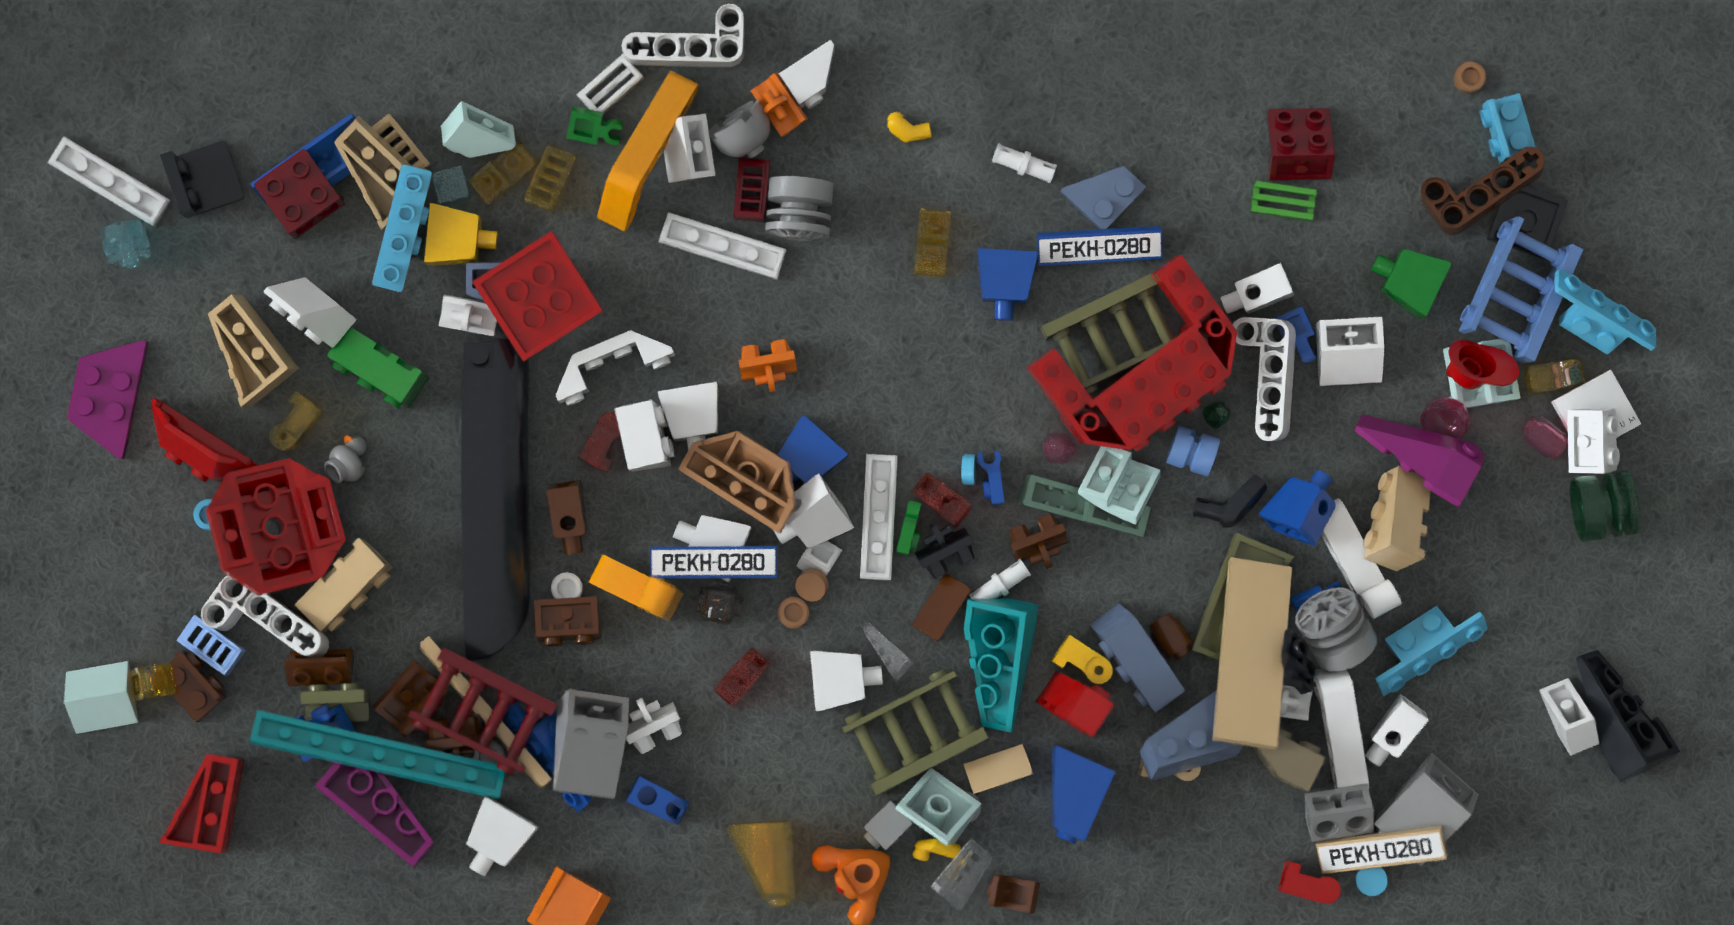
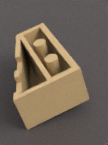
M358 116L337 137L334 143L382 230L387 225L402 164H410L363 118Z
M231 294L208 313L220 350L223 351L228 364V373L230 378L233 379L239 395L240 407L254 406L299 369L243 295Z
M1397 466L1381 476L1378 483V490H1380L1379 498L1371 511V518L1373 519L1371 530L1368 531L1364 539L1363 545L1366 550L1363 559L1391 570L1399 571L1425 558V550L1420 549V538L1427 535V526L1422 524L1423 512L1427 513L1429 511L1431 491L1423 485L1426 479L1413 471L1407 473L1400 466Z
M358 538L352 544L355 548L344 558L340 557L333 564L335 567L326 576L321 577L295 604L320 632L325 633L328 630L334 632L345 621L343 615L350 608L355 611L361 607L368 599L365 594L373 586L377 589L380 588L391 577L388 572L393 567L368 541Z

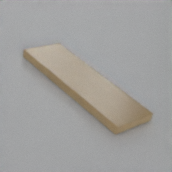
M1233 557L1228 561L1213 730L1214 741L1272 750L1278 747L1284 675L1281 651L1284 633L1288 625L1292 567Z

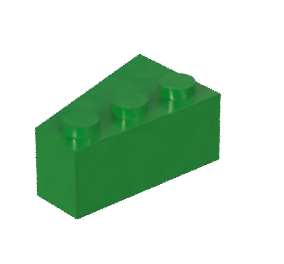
M352 327L349 328L327 354V357L333 360L331 367L345 376L348 375L349 371L360 377L357 381L359 385L372 393L375 388L386 394L383 400L397 409L401 405L409 409L429 379L422 371L411 366Z

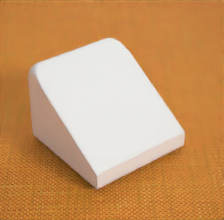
M828 541L811 548L807 547L797 567L803 571L806 569H817L827 577L842 549Z

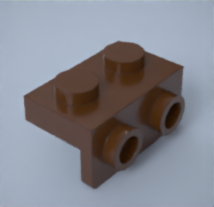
M353 649L327 650L320 658H310L297 651H290L289 659L285 660L284 665L288 687L351 684L354 664Z
M414 660L372 707L406 738L410 733H415L419 730L411 725L413 719L408 717L410 711L412 710L418 714L421 713L437 678ZM444 694V696L442 697V699H441V701H440L438 707H439V706L443 703V701L445 700V694Z

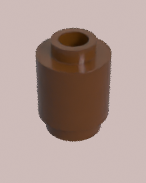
M1170 612L1149 625L1153 631L1151 633L1152 637L1167 659L1173 656L1175 660H1178L1192 651L1188 645L1193 640L1177 617L1174 618Z

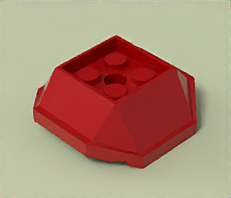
M289 458L228 472L206 508L222 572L257 596L317 582L321 577L323 578L346 540L330 479L314 473ZM266 521L277 523L279 526L278 535H271L267 532L265 527Z

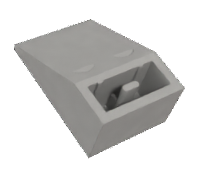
M569 689L557 701L553 791L609 799L615 798L628 731L629 698Z

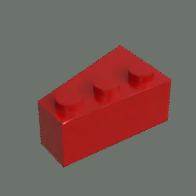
M1055 671L1035 701L1086 736H1094L1114 706L1109 701L1111 695L1097 685L1089 688L1058 671Z
M207 754L159 843L215 853L228 852L245 759L219 754Z

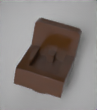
M994 874L993 880H991L988 886V904L990 906L1035 914L1040 882Z

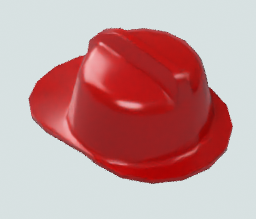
M1463 339L1454 341L1449 347L1450 364L1446 369V375L1453 378L1458 385L1465 389H1478L1485 384L1506 386L1518 379L1520 372L1518 363L1511 355L1501 349Z

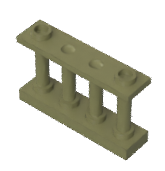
M1151 274L1041 326L1040 330L1045 340L1053 337L1055 342H1059L1074 375L1089 395L1099 390L1097 384L1139 365L1174 339L1153 296L1155 294L1154 288L1158 284ZM1137 297L1138 301L1143 302L1163 343L1147 352L1125 310L1127 308L1125 302ZM1108 310L1110 315L1114 314L1135 356L1120 365L1117 364L1097 323L1099 321L1098 315ZM1081 324L1082 328L1087 329L1107 370L1091 379L1069 336L1072 334L1070 329Z
M946 668L929 676L931 683L866 716L860 711L845 719L847 725L842 727L844 733L852 729L854 730L876 773L873 775L876 781L871 783L876 795L988 739L983 727L976 729L974 724H970L949 683V680L957 676L955 671L948 673ZM935 687H938L960 730L957 732L960 738L951 743H948L947 739L943 740L921 697V694ZM907 701H910L932 745L929 747L932 753L920 758L918 753H914L893 711L894 708ZM882 715L904 759L901 761L904 767L892 772L890 767H886L864 724Z

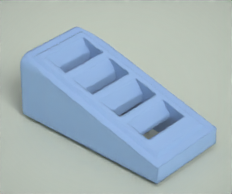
M197 615L192 617L176 640L224 676L230 675L246 652L244 648L227 636L207 626ZM200 626L202 631L195 641L191 643L188 641L189 637L196 627ZM207 633L211 634L212 637L203 650L198 648ZM219 640L222 644L211 657L208 653L216 641ZM228 647L231 649V652L221 664L218 662V659Z

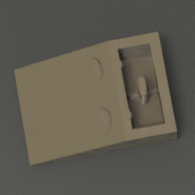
M1279 728L1278 747L1275 750L1251 746L1274 778L1304 792L1310 791L1325 760V757L1319 755L1320 748L1306 741H1299L1298 744L1291 741L1292 734Z

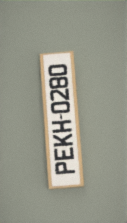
M1442 825L1317 841L1316 843L1322 874L1447 859L1448 856Z

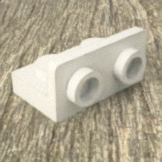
M1614 408L1603 410H1567L1569 473H1608L1616 471L1620 460V452L1616 442V434L1619 430L1616 410Z

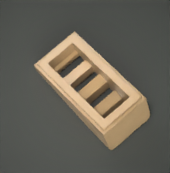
M390 113L372 126L379 135L392 126L394 130L383 139L390 144L400 136L403 140L393 148L399 153L408 146L411 150L402 157L407 162L415 156L419 159L412 166L426 169L431 165Z

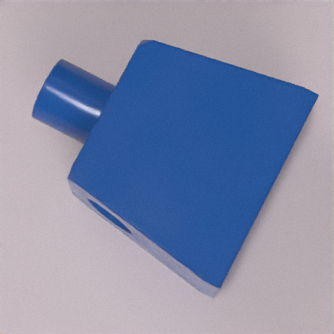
M978 248L977 260L982 302H995L994 320L1013 321L1014 304H1026L1037 260V251Z
M805 415L799 419L778 453L780 457L790 462L793 486L798 480L805 484L817 474H820L823 478L848 457V453Z
M1317 470L1309 482L1295 477L1290 478L1260 511V517L1274 532L1315 547L1336 507L1335 502L1325 492L1332 482V478L1321 470Z

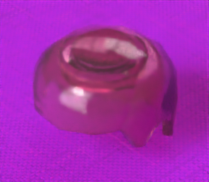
M1443 396L1432 400L1420 415V426L1422 430L1430 429L1432 432L1462 439L1471 427V418L1462 402L1450 396Z

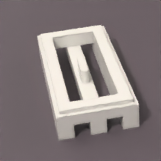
M622 54L584 87L577 96L588 109L600 111L604 114L643 80L644 77ZM624 64L627 67L591 100L587 97L621 65ZM631 73L634 75L600 107L597 108L595 106Z

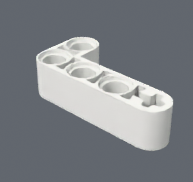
M724 4L716 13L715 34L630 33L623 39V54L628 61L638 66L735 67L740 64L744 55L745 23L743 12L734 4ZM727 14H734L739 20L735 26L726 27L722 24L723 17ZM650 42H654V56H651L649 52V49H651L649 44ZM635 43H640L641 48H643L639 50L638 55H633L631 50L634 48ZM671 43L675 45L676 50L674 54L667 57L661 55L659 49L663 44ZM703 44L706 46L707 51L701 57H694L690 53L692 46ZM729 44L736 46L738 49L737 54L731 58L724 57L721 54L722 48Z
M1239 318L1233 323L1237 330L1236 343L1260 347L1255 420L1256 433L1262 440L1280 441L1288 435L1290 429L1296 331L1293 324L1285 320ZM1250 323L1254 328V335L1251 339L1246 340L1242 335V330L1246 324ZM1278 325H1281L1285 330V336L1280 342L1275 341L1272 334L1274 328ZM1276 356L1280 357L1283 361V367L1278 373H1274L1270 366L1272 359ZM1274 387L1281 394L1280 401L1275 405L1270 402L1268 397L1270 390ZM1267 410H1280V414H1268ZM1273 423L1278 425V430H1267V424Z
M1340 498L1333 500L1336 507L1321 536L1350 590L1358 599L1368 620H1373L1402 603L1396 589L1388 579H1384L1377 564L1363 559L1366 550L1363 545L1364 540Z
M229 576L222 579L201 610L202 621L207 626L219 631H227L233 628L244 613L304 656L320 658L329 648L328 638L323 632H320L316 627L270 594L257 596L243 586L242 593L238 597H233L232 589L238 582ZM266 600L268 604L266 612L258 615L257 605L261 601ZM223 608L225 612L223 620L215 623V612ZM290 617L292 627L288 632L283 633L281 624L286 618ZM303 634L312 638L315 646L310 648V645L299 637Z
M1317 669L1314 677L1317 687H1314V691L1321 705L1334 788L1339 789L1367 784L1369 790L1366 761L1351 677L1347 670L1329 672L1324 669Z

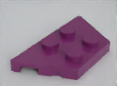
M141 340L80 357L67 419L119 459L125 458L149 343L147 341Z

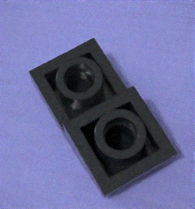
M1289 628L1284 633L1281 651L1282 666L1293 686L1301 694L1312 692L1316 666L1307 658L1308 645Z

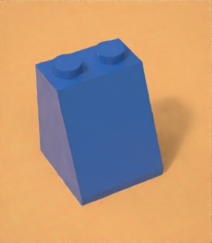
M1054 745L1051 751L1052 827L1058 830L1056 836L1073 844L1076 843L1077 839L1085 842L1115 771L1058 745Z

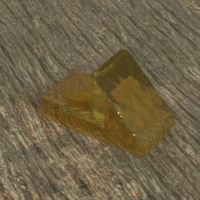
M169 663L140 666L130 671L135 702L174 695L176 693L173 669Z

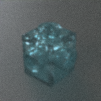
M144 220L117 221L101 229L103 251L108 265L121 264V269L135 268L140 266L139 261L151 256L150 241L146 234Z

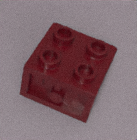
M1269 109L1267 112L1271 146L1269 180L1332 179L1335 150L1329 109Z
M305 149L296 153L254 184L293 239H297L345 205V202L333 189Z

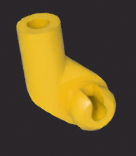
M893 112L888 116L887 127L889 131L901 141L912 142L932 138L929 122L912 125L903 118V114L900 112Z
M937 838L922 839L914 844L915 850L912 855L915 859L925 862L929 860L930 852L957 859L960 855L961 845L955 843L946 846Z

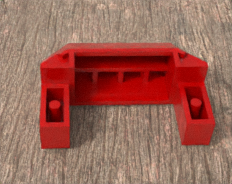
M1182 255L1173 257L1151 274L1186 322L1179 328L1181 333L1099 395L1091 396L1087 393L1056 349L1048 350L1026 367L1061 415L1059 417L1060 420L1080 443L1123 450L1134 448L1136 451H1139L1151 442L1149 438L1151 434L1158 429L1161 433L1166 431L1177 422L1174 419L1175 416L1183 410L1186 414L1190 413L1201 404L1199 399L1208 392L1213 395L1227 385L1224 380L1231 375L1237 330Z

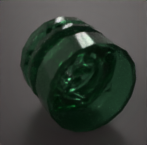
M1627 470L1617 471L1615 476L1612 472L1605 473L1602 479V488L1595 475L1571 479L1570 504L1575 530L1581 542L1605 539L1607 524L1614 537L1622 536L1623 531L1627 536L1638 533L1640 523L1639 499L1633 479Z

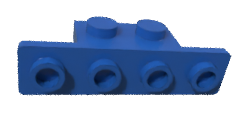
M351 113L338 121L331 128L253 181L251 186L263 202L266 203L254 186L255 182L302 149L309 153L331 186L351 174L334 142L356 119L354 114Z
M516 701L514 705L511 704L504 719L509 730L517 734L526 713ZM557 709L550 717L547 716L534 726L524 746L551 777L552 782H554ZM562 792L564 800L567 804L574 807L577 812H580L593 800L591 796Z

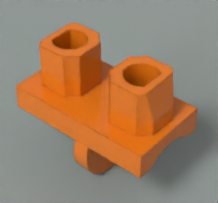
M778 73L772 74L767 80L751 90L755 99L759 100L764 108L762 110L765 115L769 116L771 123L781 137L786 136L808 119Z
M786 339L770 343L772 354L760 356L758 345L743 346L741 360H738L742 382L755 380L756 386L768 384L769 392H775L774 382L785 381V374L798 372L794 350H790Z

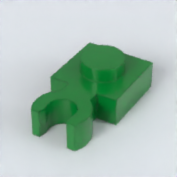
M573 106L566 139L597 145L598 137H600L610 145H619L620 136L613 135L610 130H622L623 121L620 119L602 121L603 112Z
M909 500L896 551L898 554L908 556L910 549L916 551L920 532L915 531L921 507L919 502Z

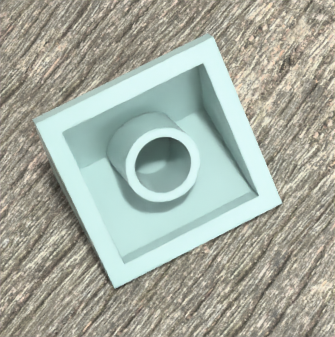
M129 661L66 672L64 704L76 734L139 723Z
M930 768L897 804L895 809L947 846L956 843L980 808L981 803Z

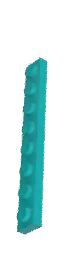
M257 710L249 742L250 744L494 799H499L505 775L504 771L496 768L497 764Z

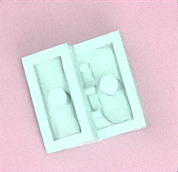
M1503 339L1477 343L1501 349L1513 357L1511 344ZM1449 347L1443 349L1446 369L1450 364ZM1448 377L1454 410L1521 399L1517 380L1506 386L1485 384L1481 388L1470 390L1463 388L1453 378Z
M1101 446L1078 489V494L1102 510L1125 521L1137 524L1160 478V469L1132 460V453L1129 451Z

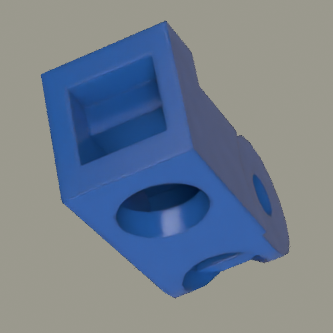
M639 774L625 799L628 803L676 825H679L690 803Z

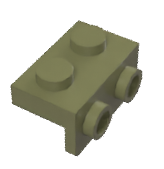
M360 683L341 684V690L328 691V685H309V692H301V705H306V719L312 716L311 711L324 704H328L329 708L341 703L351 722L370 720L369 690L360 689Z

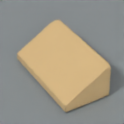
M1023 744L963 764L973 794L1033 774Z

